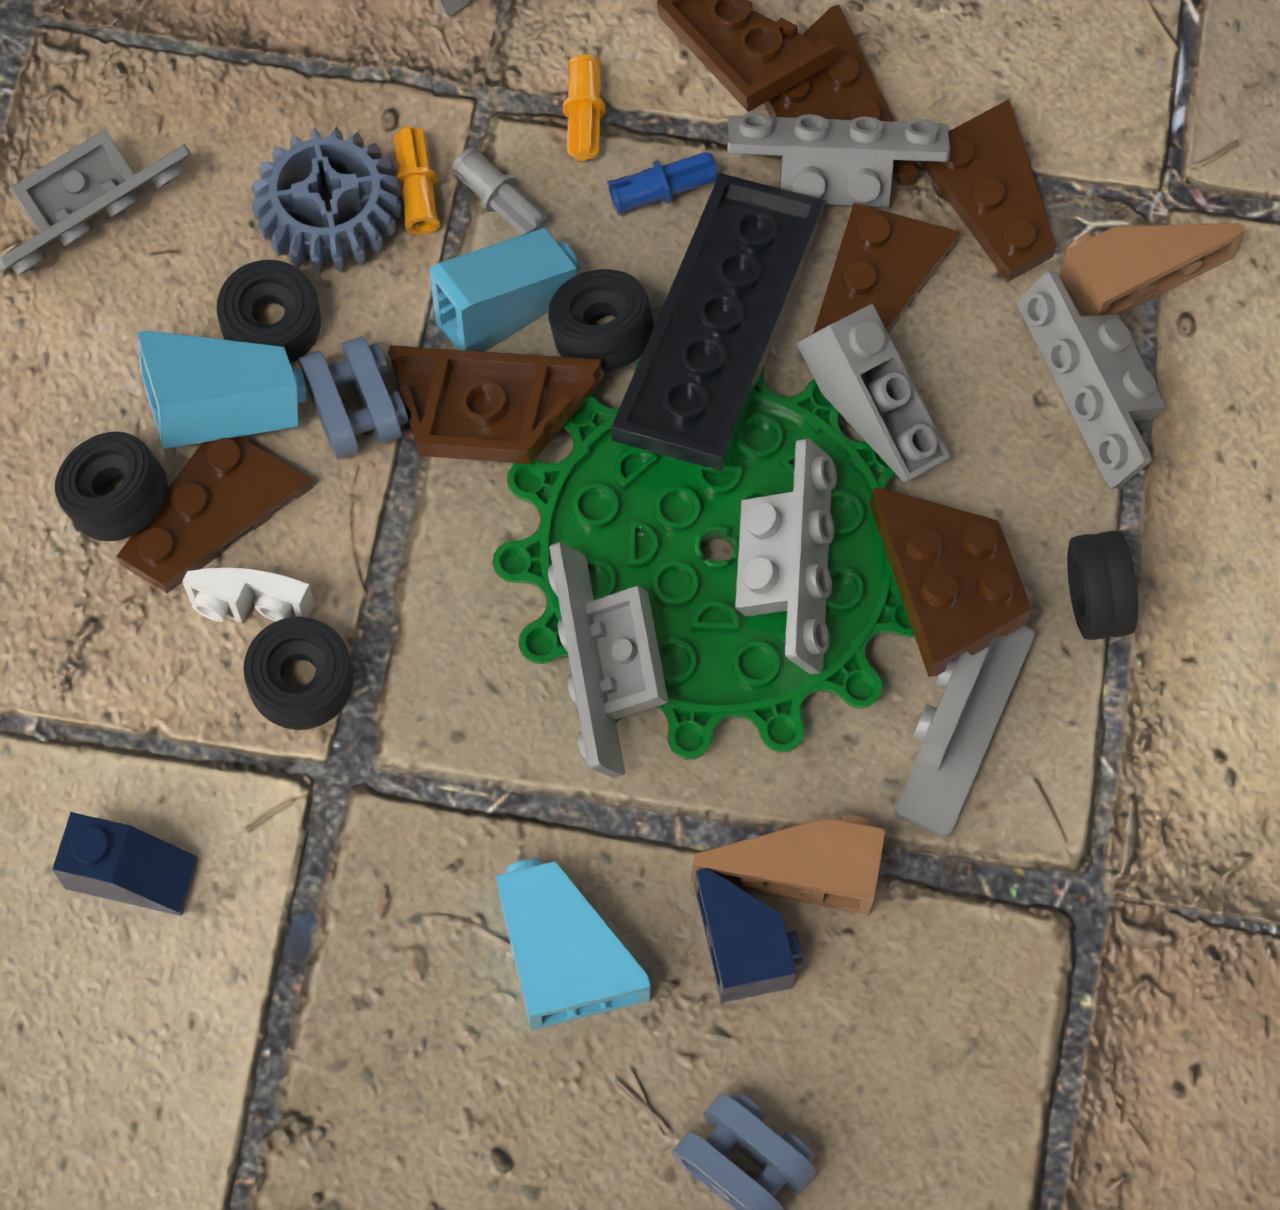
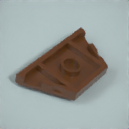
M839 4L830 7L802 34L814 42L823 38L836 45L838 61L764 103L770 117L798 118L802 115L812 114L825 119L853 120L858 117H873L880 121L895 122ZM894 160L892 178H899V185L902 186L917 184L919 172L912 160Z
M390 345L388 351L417 448L421 456L532 464L602 381L604 375L601 359Z
M874 488L870 507L928 677L938 676L945 672L948 662L968 651L973 656L990 646L994 638L1008 636L1027 625L1032 608L998 520L888 489Z

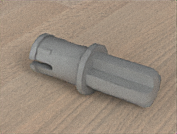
M470 147L456 158L452 165L454 170L451 173L483 200L482 207L486 211H496L521 235L541 229L547 224V214L517 188V179L511 174L504 175L477 148Z

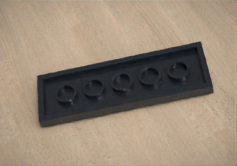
M719 173L612 424V441L715 470H723L823 218L825 200Z

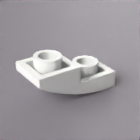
M206 568L187 571L182 581L190 603H192V608L202 616L217 622H223L225 617L243 624L253 604L261 615L275 622L289 617L309 618L315 607L308 583L266 571L244 568Z

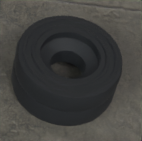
M279 260L254 261L234 271L226 279L219 292L216 309L224 340L284 347L290 364L297 361L299 357L304 356L315 344L321 328V312L318 297L312 282L297 267ZM266 303H276L285 309V313L277 323L263 325L253 318L257 308Z
M593 270L571 278L555 292L549 305V323L556 348L561 357L601 359L604 372L625 367L642 356L654 328L649 299L644 287L635 277L618 270ZM615 316L614 320L605 324H587L598 317Z
M117 431L93 436L78 445L61 464L55 480V494L58 503L78 529L95 540L107 542L128 538L148 526L161 511L168 493L166 473L145 443L132 434ZM118 477H124L123 482L114 491L100 496L101 490L109 482Z
M1108 531L1072 537L1069 541L1067 553L1068 583L1075 620L1082 637L1087 640H1097L1109 636L1119 637L1134 633L1138 620V591L1133 560L1124 535L1120 531Z
M307 617L284 618L265 627L251 642L243 667L245 683L256 709L270 722L292 730L315 728L333 719L347 703L353 687V668L344 641L336 631L325 623ZM296 660L308 661L316 668L312 681L302 687L290 686L282 679L285 667Z

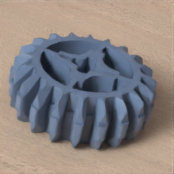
M337 126L330 137L321 138L320 132L314 127L310 140L304 142L292 134L290 140L291 149L286 150L274 146L272 152L273 162H261L259 169L261 179L255 180L252 187L255 199L254 204H252L254 218L259 222L258 227L262 238L265 241H271L273 251L277 253L278 257L289 253L290 261L296 267L310 259L312 268L317 273L323 267L324 262L333 261L334 267L341 273L344 267V259L350 257L362 266L365 260L364 250L369 249L380 253L383 247L382 237H393L396 230L394 220L399 219L402 212L400 201L402 193L400 180L395 176L393 163L390 161V158L382 159L381 149L376 143L364 147V140L358 132L347 141L343 140L342 132ZM323 188H328L331 212L326 211Z

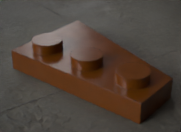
M748 0L656 1L658 16L747 112L838 61L836 45L823 38H820L817 42L812 41L798 33L797 25L782 17L775 22L754 11L752 2Z
M1008 99L948 131L950 144L948 161H919L1007 282L1051 259L1056 249L1054 237L1017 121Z
M854 203L813 334L872 303L889 334L917 292L920 293L930 280L932 272L945 255H949L958 243L960 231Z
M240 436L202 442L168 487L167 497L159 514L148 526L129 538L116 556L118 562L122 567L163 592L169 593L182 583L187 571L202 569L224 553L223 547L249 528L252 527L256 530L272 518L271 513L292 497L299 499L313 488L312 480Z

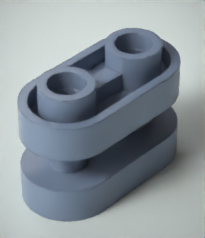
M364 336L341 343L345 360L327 366L321 351L298 358L307 390L336 460L359 452L355 435L372 430L378 444L381 445L401 438L400 426L408 423L406 410L398 391L388 393L382 377L389 375L379 344L375 343L368 346ZM353 381L363 409L347 414L336 387Z
M736 1092L732 1098L726 1094L719 1093L703 1112L705 1119L714 1128L706 1140L688 1131L671 1151L673 1157L687 1172L733 1210H784L781 1204L774 1198L782 1186L796 1194H801L817 1175V1171L810 1163L815 1157L813 1151L795 1135L785 1132L781 1137L762 1122L766 1117L762 1109L740 1092ZM733 1146L763 1169L755 1180L725 1157Z

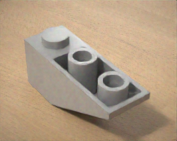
M873 303L796 343L822 395L903 482L909 481L951 458Z

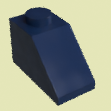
M70 812L52 870L66 890L182 916L199 859L194 854L130 825Z
M710 869L696 871L694 888L721 1003L793 988L796 976L795 969L804 966L797 932L786 933L781 913Z

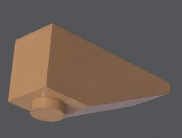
M1239 223L1114 226L1098 235L1090 232L1074 240L1066 250L1059 276L1085 316L1122 315L1233 259L1245 231Z
M840 815L837 817V820L824 818L695 853L691 882L695 883L696 871L710 869L748 893L869 915L875 898L886 829L872 827V821L864 817Z

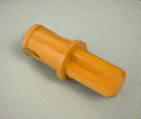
M577 55L569 60L568 98L563 102V113L568 117L567 153L569 156L575 157V160L578 162L596 159L598 156L600 118L605 114V103L600 98L602 61L592 55Z
M405 126L393 137L398 166V174L396 176L401 184L405 214L404 224L408 233L425 235L436 231L440 227L434 195V187L438 183L437 173L430 168L425 132L421 128Z

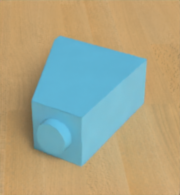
M544 227L440 262L429 269L436 323L457 350L485 352L547 314L550 301L555 292L565 282L577 276V271L580 269L578 260L564 241L557 244Z
M149 330L137 332L141 377L163 449L215 441L221 438H233L299 427L298 403L306 402L305 381L300 368H291L284 347Z
M539 859L522 860L509 865L506 868V873L495 876L498 896L531 1030L650 1002L651 986L646 972L555 861L542 864Z

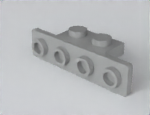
M758 112L728 117L727 151L729 153L782 155L780 189L825 200V205L853 206L856 203L869 207H889L894 160L946 162L949 160L950 155L948 126L928 119H913L909 122L880 121L873 117L838 120L825 119L812 114L802 115L798 118L770 117Z
M104 129L15 183L9 190L38 232V235L0 257V274L12 268L15 274L19 276L43 261L45 257L40 250L55 240L59 239L65 247L92 230L88 220L106 210L112 218L138 202L139 199L134 192L153 181L156 188L159 189L185 172L180 163L186 160L191 152L183 144L134 175Z
M1046 272L1017 300V306L1108 487L1111 489L1120 488L1151 462V455L1134 422L1154 420L1167 406L1156 387L1154 377L1147 370L1132 340V335L1128 327L1123 323L1120 315L1080 316L1057 272Z
M809 438L796 441L793 492L746 499L741 502L735 609L746 617L787 611L785 655L790 661L811 675L823 672L824 653L827 652L829 647V632L825 623L826 598L830 596L832 590V580L828 569L829 543L834 538V523L830 514L831 490L836 485L837 474L831 457Z
M558 542L549 546L552 565L548 569L550 585L558 597L562 620L558 623V634L563 647L568 652L572 675L568 678V690L579 712L582 731L578 734V747L582 758L590 769L611 778L625 775L616 719L669 702L648 591L635 586L594 600L585 555L563 542Z
M1023 626L1008 636L994 638L990 646L973 656L966 651L960 657L957 656L948 662L945 672L938 676L935 686L945 689L937 708L926 704L913 734L914 738L923 742L917 761L895 810L897 818L943 838L951 835L1034 639L1035 632L1032 629Z

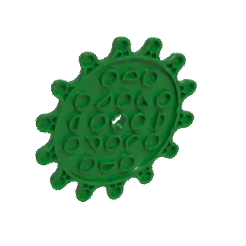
M639 359V360L637 361V363H636V366H635V369H634V373H635V370H636V368H637V366H638V363H639L640 359ZM763 367L722 471L612 441L611 427L619 409L608 408L591 395L587 397L563 426L570 433L573 440V448L564 460L557 463H544L538 460H534L532 464L515 463L508 471L507 484L509 490L514 496L532 504L537 509L540 515V524L530 537L523 540L505 542L500 545L493 554V568L498 577L506 582L537 586L544 593L547 603L544 613L537 620L527 625L519 635L518 646L521 654L526 660L534 664H546L558 658L569 657L559 638L558 623L562 620L558 597L554 593L548 577V569L552 565L549 546L552 544L563 542L585 555L594 600L635 586L648 591L669 701L668 703L656 706V708L660 709L667 718L668 745L677 757L692 760L703 756L709 750L716 726L724 719L731 717L744 718L750 721L757 728L764 745L771 751L785 753L796 749L802 742L804 735L800 707L806 697L815 692H829L838 696L853 708L863 709L871 707L881 697L883 685L880 676L866 659L865 648L868 642L878 634H894L908 638L915 637L870 507L874 488L885 489L887 482L896 473L866 441H854L842 433L838 424L840 413L822 395L815 379L810 381L805 389L797 395L789 397L779 396L770 391L766 386ZM809 438L831 457L837 474L836 485L831 490L830 514L834 523V538L829 543L828 569L832 580V590L830 596L826 598L825 623L829 632V647L827 652L824 653L823 672L811 675L790 661L785 655L787 611L746 617L735 609L741 502L746 499L793 492L796 441ZM717 538L729 543L733 553L729 561L726 559L716 562L709 559L704 560L700 548L708 540Z

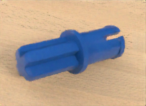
M703 152L661 166L658 160L654 161L652 168L615 180L607 181V186L616 213L621 215L638 207L664 200L665 204L671 203L672 195L716 181L718 169L712 154Z

